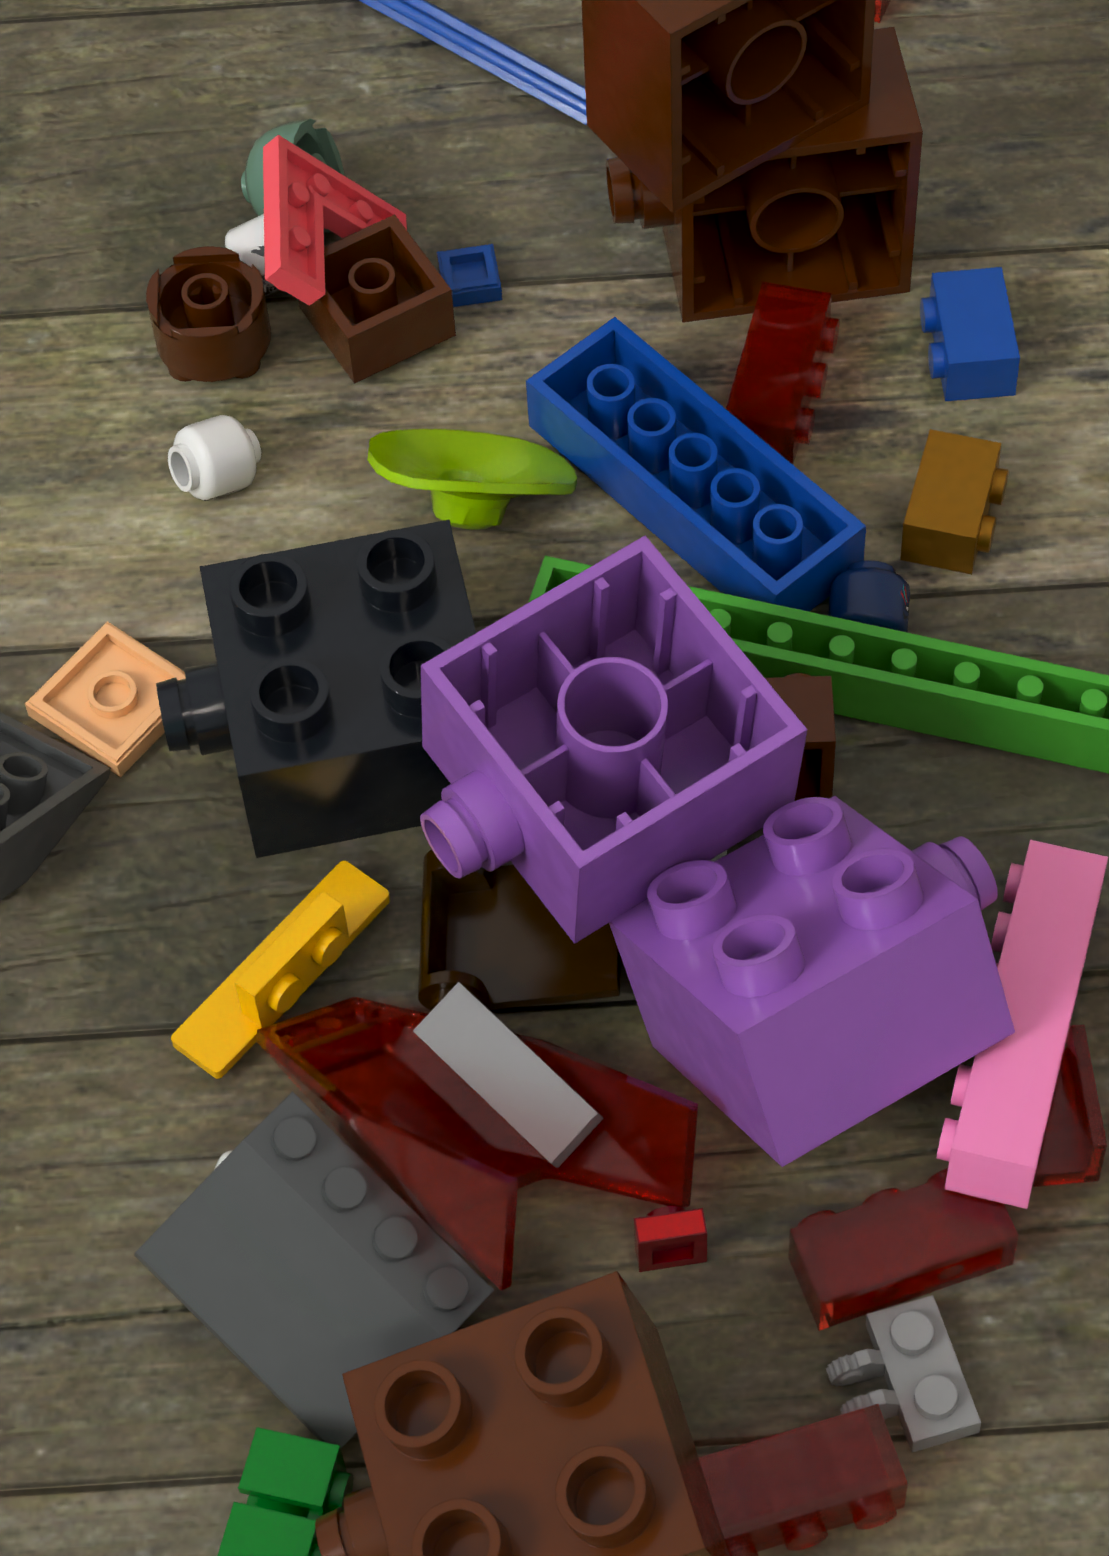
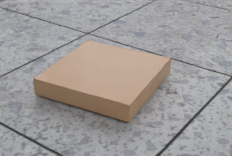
M107 621L25 703L28 716L90 758L110 767V771L121 778L165 733L156 683L177 677V680L186 679L183 670Z

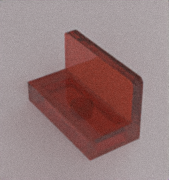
M1084 1024L1071 1025L1069 1028L1033 1187L1099 1181L1107 1142Z

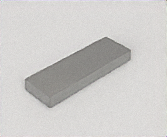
M460 982L447 993L413 1030L421 1040L556 1168L567 1159L604 1119Z

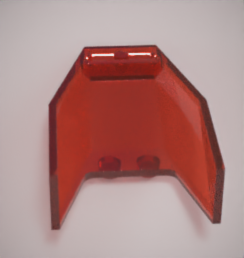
M351 997L257 1030V1043L373 1171L431 1228L501 1291L512 1286L517 1190L543 1179H555L665 1206H679L683 1208L690 1206L698 1104L545 1040L515 1034L604 1118L558 1168L543 1157L413 1032L428 1013Z

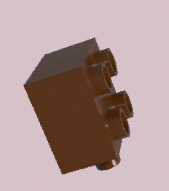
M581 0L587 126L672 213L870 103L875 0Z
M895 27L874 29L869 104L674 213L618 157L606 159L607 188L614 224L634 223L635 220L640 219L642 229L663 228L682 323L910 292L923 130Z
M618 1271L342 1374L371 1486L345 1495L344 1509L338 1507L316 1519V1537L321 1556H730L658 1330Z

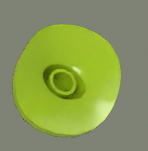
M404 429L381 432L369 440L367 461L375 472L398 485L412 489L431 490L432 511L435 517L442 521L450 520L451 526L456 528L481 530L500 525L511 498L525 495L572 494L577 485L575 469L562 456L542 445L519 438L464 430Z

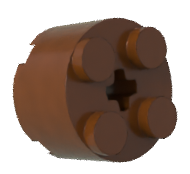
M214 246L185 250L173 257L174 264L160 274L158 268L149 280L146 301L157 351L164 364L168 367L169 374L174 379L184 382L191 380L215 382L234 377L243 379L254 375L260 369V360L266 353L271 340L268 308L263 280L259 270L253 264L251 268L243 261H240L239 253L228 248Z

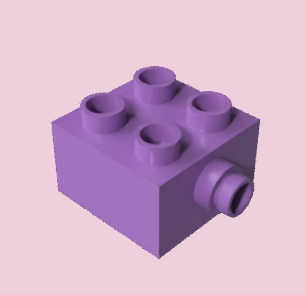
M643 536L421 665L422 747L451 784L442 789V800L421 814L420 822L425 837L436 857L446 870L456 878H462L479 870L481 867L487 871H494L511 861L575 944L648 899L647 890L650 883L663 871L687 861H710L763 828L765 821L774 811L795 801L808 729L646 536Z
M836 796L829 799L823 797L799 799L780 807L767 818L763 826L764 835L716 861H687L663 871L650 883L647 890L648 899L609 922L652 1046L781 1167L1015 1033L981 912L997 899V885L987 861L977 847L967 838L959 836L940 845L926 842L913 850H909Z

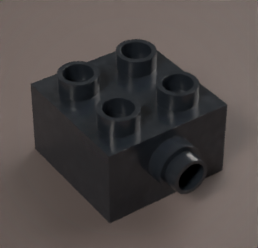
M450 520L200 566L217 662L185 667L186 679L177 680V677L156 683L159 706L169 751L191 750V746L199 745L201 755L233 750L256 858L421 826V814L442 800V789L451 784L422 747L421 665L476 633Z

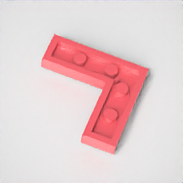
M277 135L263 146L265 280L273 284L277 289L287 292L310 306L325 295L324 229H328L341 238H345L395 214L407 230L406 214L280 135Z

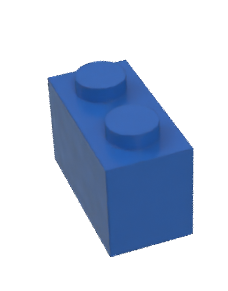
M1002 267L932 273L930 297L920 299V319L923 333H933L934 343H929L928 346L929 370L932 379L941 378L945 402L1016 395L1020 355Z

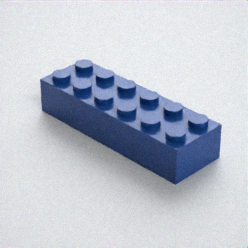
M616 317L609 320L526 380L529 426L721 593L810 612L830 596L831 583L840 573L847 571L851 564L864 561L865 524Z

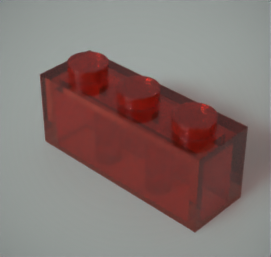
M762 282L726 409L791 464H794L799 443L809 445L812 437L815 409H811L809 406L812 397L821 399L823 396L828 364L821 362L824 352L834 354L839 334L840 319L831 318L832 293Z
M948 1168L931 1176L923 1185L902 1192L897 1188L884 1189L869 1196L860 1206L837 1214L833 1210H823L804 1218L797 1227L790 1229L788 1258L818 1330L820 1331L868 1313L1013 1265L1018 1234L1005 1205L945 1190Z
M879 1404L698 1458L730 1556H758L757 1552L785 1544L786 1548L791 1551L806 1549L822 1542L828 1536L827 1531L851 1523H854L856 1528L861 1530L881 1526L895 1518L897 1515L896 1510L905 1506L908 1483Z

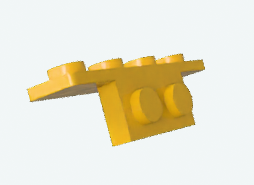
M348 861L339 862L171 1035L173 1047L214 1078H222L390 903L389 891Z

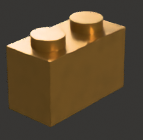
M932 429L929 430L903 523L900 560L972 575L978 551L989 553L996 517L988 515L990 505H1002L1006 491L1009 470L999 468L1002 443Z

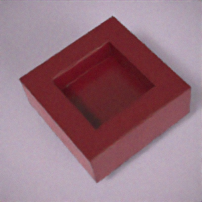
M665 1206L649 1212L645 1217L634 1218L635 1251L639 1272L707 1262V1228L703 1208L686 1210L679 1206Z

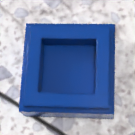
M493 244L437 252L439 274L452 290L453 307L502 300V288Z

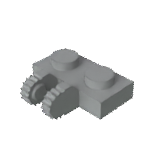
M934 1295L866 1314L865 1325L874 1349L860 1350L851 1355L846 1354L827 1365L826 1371L832 1386L843 1387L883 1375L888 1389L875 1390L846 1401L842 1408H840L846 1426L858 1427L869 1422L874 1423L899 1416L911 1452L980 1432L981 1420Z

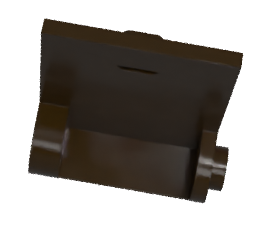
M430 850L424 856L418 1000L424 1007L432 1011L458 982L489 1010L620 996V953L609 923L574 944L514 865L500 866L494 871H487L481 867L479 870L462 878H456L441 864L433 850Z

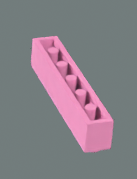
M1030 840L1024 866L1011 863L1003 901L1013 903L1014 905L1011 914L999 911L991 948L992 951L1001 952L999 963H996L1015 1033L975 1055L972 1067L960 1064L958 1067L950 1104L960 1106L962 1109L959 1120L945 1118L936 1159L949 1161L945 1190L1024 1209L1028 1208L1108 861L1107 856Z

